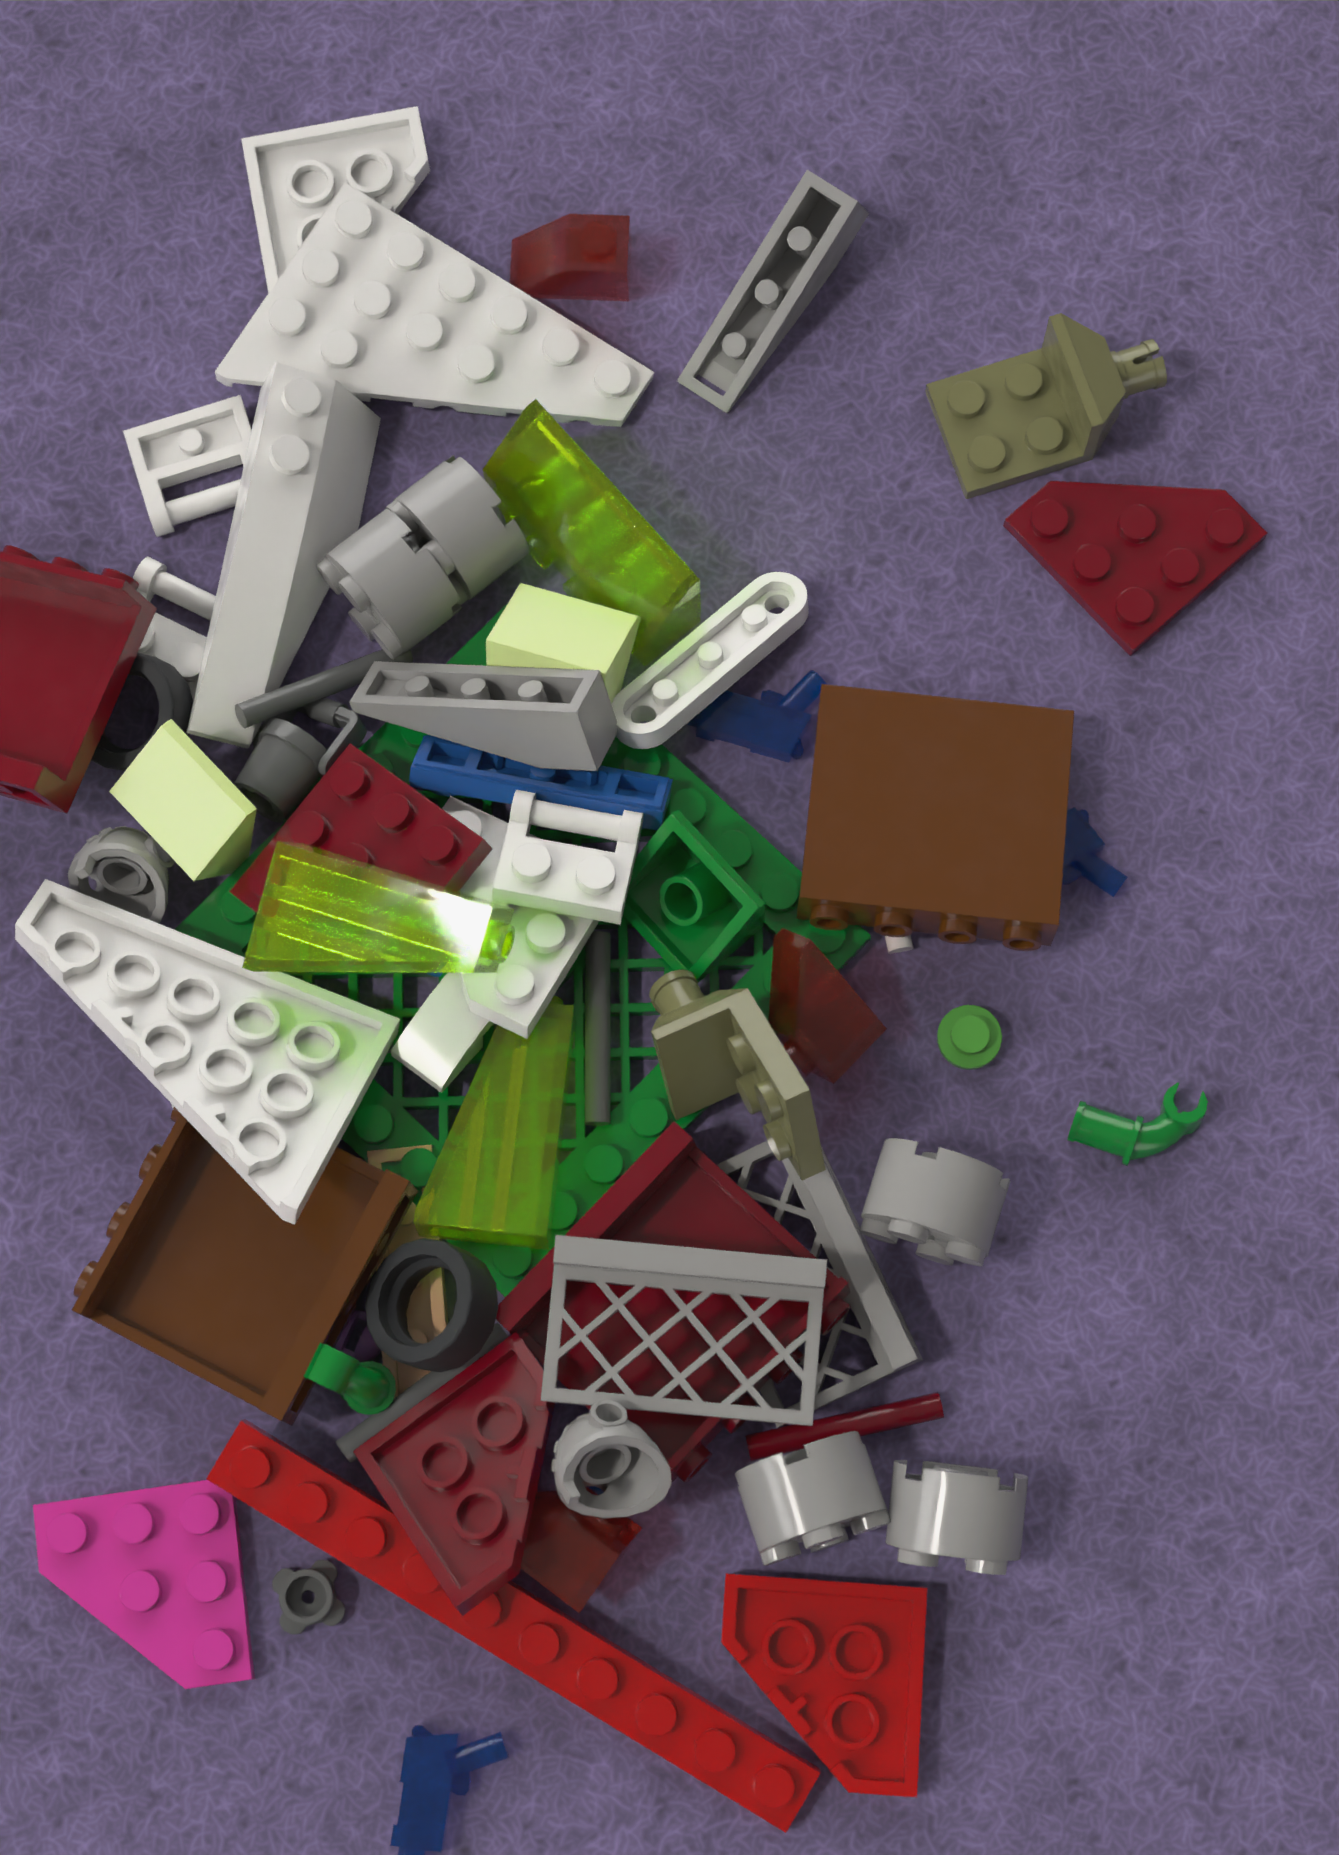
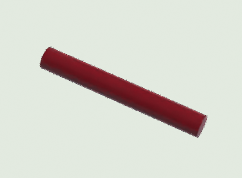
M938 1392L815 1419L813 1420V1426L788 1425L745 1435L750 1460L754 1461L768 1458L781 1452L783 1454L804 1449L805 1444L842 1433L858 1431L861 1437L944 1418L940 1395Z

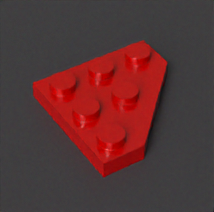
M726 1573L721 1643L849 1793L917 1798L927 1588Z

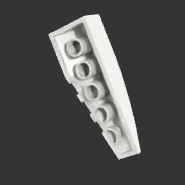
M276 362L260 389L187 733L247 749L250 747L262 722L243 728L237 719L235 705L280 687L330 587L319 573L316 565L326 558L325 555L355 533L359 528L381 418L335 379Z

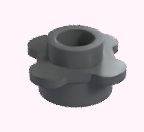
M317 1560L309 1569L295 1572L292 1569L284 1568L276 1573L272 1581V1587L279 1594V1604L283 1611L279 1622L284 1631L289 1634L298 1635L305 1630L306 1626L322 1622L328 1626H334L343 1619L345 1605L337 1599L334 1582L338 1576V1571L333 1563L327 1560ZM308 1590L315 1594V1599L310 1604L303 1601V1594Z

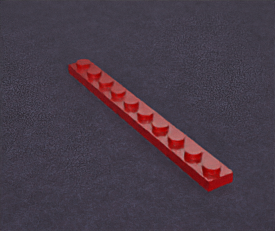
M246 1419L240 1421L206 1480L785 1833L788 1831L821 1773L820 1768L511 1580L465 1615H462L454 1607L388 1505Z

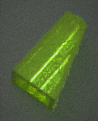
M277 841L242 968L253 972L497 973L499 963L502 964L506 961L514 943L515 928L513 925H510L514 909L307 844Z
M553 996L528 1039L497 1025L415 1209L414 1225L419 1237L549 1250L576 1026L574 1006L563 1005L561 998Z

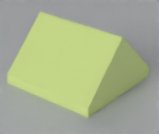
M520 583L486 639V666L600 670L612 704L615 696L621 691L641 617Z
M172 719L161 725L109 792L193 881L232 874L250 855L257 808Z

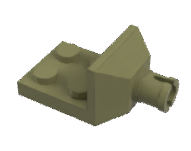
M1059 313L1050 316L1048 319L1042 348L926 384L925 392L965 499L1093 460L1117 420L1123 400L1139 392L1152 388L1155 390L1166 386L1167 372L1163 356L1155 359L1152 358V355L1159 353L1160 349L1153 339L1141 342L1139 345L1117 352H1110L1105 337Z
M675 970L660 977L653 984L649 992L652 1005L661 1015L657 1018L651 1034L671 1111L676 1120L739 1092L749 1113L753 1115L761 1111L767 1121L763 1125V1130L768 1144L778 1161L789 1158L801 1180L826 1170L810 1089L748 988L718 990L704 996L694 974L688 970Z

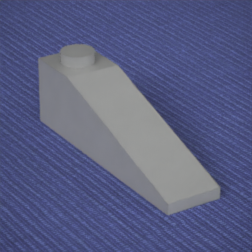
M806 170L677 382L728 414L836 268L868 217L869 213L851 196L811 171ZM697 375L702 376L725 391L724 396L697 380Z
M374 661L349 702L352 711L538 768L597 771L618 732L617 720L600 670Z

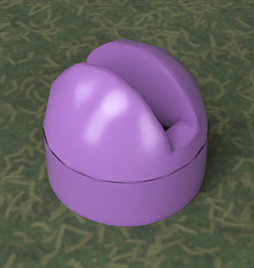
M354 1310L335 1349L359 1360V1363L361 1361H371L382 1350L376 1346L367 1325L359 1338L355 1352L345 1348L359 1318L367 1321L365 1310Z

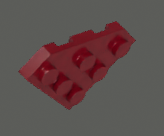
M1049 481L1005 519L1003 525L1129 656H1132L1265 540L1268 533L1224 489Z
M350 743L229 892L284 934L307 929V923L335 917L342 921H348L391 912V906L424 900L427 904L451 900L493 848L481 836Z
M517 1332L513 1333L353 1451L452 1604L462 1615H465L520 1573L556 1403L541 1401L544 1369Z

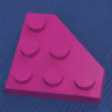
M202 1480L33 1505L39 1573L184 1689L255 1679L236 1497L210 1481Z

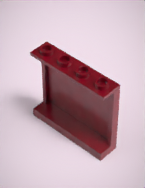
M6 545L3 551H0L1 796L68 814L157 610L151 602L137 591L139 583L132 577L110 568H104L101 575L91 573L83 566L62 557H54L51 563L40 561L31 553L10 545Z
M675 1121L565 1234V1236L817 1259L696 1146L694 1139ZM555 1246L499 1303L496 1320L511 1334L517 1332L535 1358L543 1365L545 1362ZM828 1268L826 1269L820 1330L823 1336L836 1326L850 1308L844 1301L850 1294L849 1283L842 1276L839 1278L835 1276ZM567 1280L564 1309L582 1330L609 1308L612 1302L596 1283ZM607 1284L618 1299L633 1288V1286ZM645 1288L624 1305L649 1336L680 1311L663 1289ZM674 1290L686 1305L700 1294L698 1292ZM712 1294L692 1311L716 1342L747 1318L730 1295ZM742 1297L753 1311L768 1300L764 1298ZM779 1300L759 1318L780 1344L786 1348L806 1331L808 1303ZM619 1311L587 1336L612 1367L643 1342ZM686 1317L655 1342L679 1373L684 1371L711 1348ZM564 1319L561 1347L576 1335ZM753 1323L722 1348L747 1379H750L778 1355ZM581 1341L559 1360L557 1379L567 1389L584 1391L604 1375L606 1371ZM649 1348L618 1373L637 1396L653 1397L674 1379ZM798 1348L790 1354L798 1365L804 1358V1354ZM717 1354L685 1379L703 1402L721 1403L741 1386L740 1382ZM783 1360L753 1386L759 1391L770 1378L778 1385L792 1373V1370ZM613 1379L596 1391L624 1394ZM680 1385L664 1397L691 1400ZM747 1391L732 1403L734 1405L758 1407V1404ZM626 1409L627 1420L638 1425L658 1446L671 1468L672 1482L677 1477L684 1483L691 1480L711 1458L712 1453L706 1446L723 1428L732 1434L747 1421Z

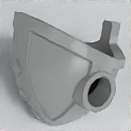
M127 826L115 827V829H111V827L104 828L98 835L95 834L86 840L87 843L75 854L68 870L70 889L160 924L168 904L169 873L167 868L172 867L175 863L171 856L153 837H150L144 831ZM88 876L96 881L97 887L95 890L91 889Z
M601 1400L594 1403L589 1413L578 1416L569 1425H566L560 1440H556L554 1445L555 1459H552L551 1468L552 1472H554L556 1491L567 1508L580 1514L601 1518H615L642 1513L664 1500L672 1485L671 1468L658 1446L638 1425L627 1420L626 1409L615 1401ZM595 1486L604 1493L594 1495L588 1492L585 1487Z

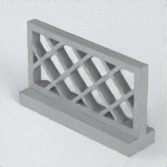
M765 1141L717 1166L728 1176L742 1170L737 1185L754 1200L776 1207L774 1219L782 1225L786 1211L810 1219L816 1231V1237L810 1252L818 1259L823 1246L833 1269H828L838 1278L842 1276L849 1283L850 1294L844 1301L851 1306L861 1327L860 1329L845 1323L847 1311L844 1317L832 1329L821 1363H818L815 1411L888 1375L923 1361V1358L865 1236L860 1233L858 1221L822 1146L826 1170L805 1180L800 1179L789 1158L782 1160L789 1175L780 1201L746 1189L755 1163L774 1155L768 1141ZM794 1188L805 1210L789 1204ZM842 1330L866 1338L878 1365L855 1376L830 1368L829 1366ZM804 1358L799 1363L800 1365H803ZM826 1375L844 1380L821 1391ZM770 1378L761 1387L760 1392L771 1408L785 1409L774 1386V1381ZM800 1402L786 1409L800 1411ZM775 1423L777 1428L785 1425L782 1423Z
M556 1235L541 1401L592 1406L601 1400H609L621 1404L625 1409L813 1426L827 1260ZM567 1280L596 1283L612 1302L609 1308L582 1330L564 1309ZM607 1284L633 1286V1288L618 1299ZM645 1288L663 1289L680 1311L649 1336L624 1305ZM674 1290L698 1292L700 1294L686 1305ZM712 1294L730 1295L747 1318L716 1342L692 1311ZM742 1297L764 1298L768 1300L753 1311ZM779 1300L807 1302L808 1323L806 1331L784 1348L759 1317ZM619 1311L643 1342L612 1367L587 1336ZM686 1317L711 1348L684 1371L679 1373L655 1342ZM564 1319L576 1335L561 1347ZM753 1323L778 1355L750 1379H747L722 1348ZM582 1341L606 1373L584 1391L557 1388L559 1360ZM805 1342L802 1370L790 1354ZM648 1348L674 1378L653 1397L635 1395L618 1375L622 1369ZM717 1354L740 1382L741 1386L721 1403L703 1402L685 1379ZM783 1360L802 1382L800 1411L771 1408L753 1386ZM613 1379L624 1394L596 1391ZM680 1385L691 1400L664 1397ZM747 1391L760 1407L734 1405L732 1403Z

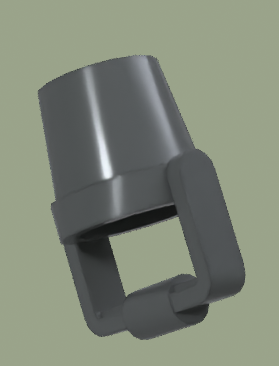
M329 698L320 699L268 719L258 729L253 739L254 750L235 780L234 785L257 808V813L271 821L283 823L295 812L350 743L356 748L359 746L367 734V729L357 713L350 710L346 704ZM298 711L307 714L311 719L335 728H343L328 750L313 736L291 723Z

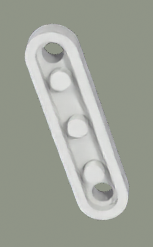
M767 573L756 578L615 696L611 705L617 720V738L625 745L637 749L653 748L667 741L805 623L809 608L807 589L804 583L789 573ZM776 607L785 609L779 614L769 612Z

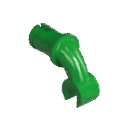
M1177 1082L1168 1088L1160 1108V1115L1147 1123H1143L1144 1117L1139 1115L1136 1121L1080 1101L1067 1141H1075L1122 1157V1165L1128 1166L1130 1160L1146 1158L1162 1152L1177 1143L1183 1135L1192 1134L1203 1122L1208 1101L1204 1091H1202L1196 1109L1190 1112L1182 1111L1178 1113V1108L1173 1101L1179 1085Z
M319 1343L303 1376L339 1393L341 1398L353 1410L366 1415L378 1414L388 1408L394 1400L396 1392L395 1378L391 1371L383 1364L373 1361L359 1363V1360L322 1343Z

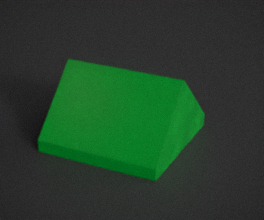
M676 810L668 816L636 856L623 915L674 971L688 970L694 974L699 983L764 926L766 903L679 810Z

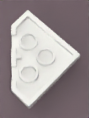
M418 106L241 139L268 293L344 182L394 213L398 214L430 172Z
M450 796L442 809L481 836L493 849L453 899L437 902V912L462 980V989L469 1011L528 1039L599 921L492 900V887L509 823ZM529 833L528 837L539 838Z

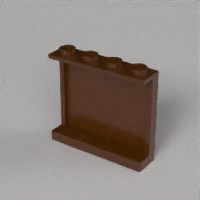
M821 684L796 919L810 920L812 926L824 930H842L847 928L848 924L874 927L876 933L889 937H906L911 935L912 931L938 934V938L942 941L953 944H969L975 942L977 938L1002 941L1005 947L1018 951L1037 950L1041 945L1051 946L1059 927L1074 710Z
M174 1107L171 1121L175 1122L163 1146L160 1144L154 1145L146 1155L139 1171V1179L143 1180L132 1202L122 1203L114 1213L106 1232V1236L111 1240L98 1262L91 1261L80 1274L74 1288V1296L78 1297L72 1311L242 1399L270 1416L293 1426L315 1385V1382L303 1376L319 1343L335 1348L418 1190L409 1180L387 1169L383 1171L336 1147L294 1225L282 1220Z

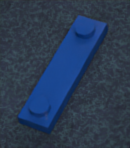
M424 735L410 767L409 786L428 789L440 796L461 795L512 804L515 791L522 790L536 793V800L620 816L623 815L624 810L644 813L642 829L658 830L664 822L670 801L673 779L600 766L597 771L538 768L442 738Z

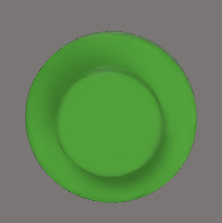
M963 1005L952 1009L942 1019L937 1032V1044L942 1056L955 1067L966 1070L978 1069L989 1064L996 1057L1002 1042V1032L997 1019L988 1010L976 1005Z

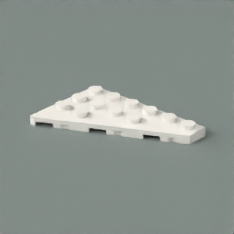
M344 182L215 371L216 380L228 387H232L233 383L262 386L273 366L278 362L335 379L360 401L370 402L371 398L413 402V407L433 409L438 406H449L459 412L505 417L506 413L549 417L548 421L569 423L574 420L587 421L592 425L621 427L654 375L652 370Z
M45 879L15 923V940L282 1220L295 1225L395 1040L400 1019Z

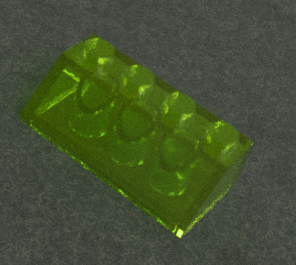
M536 399L523 410L482 469L484 480L502 501L497 507L503 514L506 524L514 519L527 535L525 539L532 558L543 569H547L553 564L567 579L562 584L567 596L641 617L631 654L633 653L646 666L701 621L700 579Z

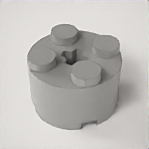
M453 455L446 461H443L385 507L395 513L412 530L402 539L405 542L410 539L419 549L425 546L432 554L457 591L460 601L457 603L459 605L467 600H471L530 553L528 543L516 521L513 519L506 524L503 514L497 507L502 502L484 478L461 457L455 459Z
M385 509L325 555L326 558L318 563L316 567L332 590L338 595L343 592L354 606L348 614L356 626L370 642L375 639L384 652L394 660L399 655H404L452 618L462 607L457 604L460 601L457 591L432 554L425 546L419 549L410 539L405 542L402 538L412 530L395 513Z
M898 1138L886 1139L861 1214L863 1221L860 1233L891 1244H897L898 1238L918 1243L916 1255L940 1264L953 1266L954 1260L974 1266H982L985 1257H988L1010 1185V1179H1002L1003 1172L997 1168L952 1150L938 1147L937 1153L923 1152L920 1156L915 1154L918 1145L917 1141Z
M858 1431L842 1433L805 1444L804 1449L784 1456L781 1452L748 1465L735 1473L739 1485L738 1490L763 1566L775 1564L800 1555L801 1550L798 1543L804 1542L805 1548H810L811 1553L848 1541L846 1527L851 1526L853 1535H858L891 1523L866 1446L862 1444Z
M894 1460L888 1511L891 1523L887 1524L885 1543L898 1547V1562L936 1567L938 1566L939 1555L965 1558V1570L1006 1575L1007 1562L1020 1560L1028 1476L1014 1473L1013 1486L1000 1484L1001 1477H997L998 1470L923 1461L922 1473L911 1474L906 1473L907 1460Z

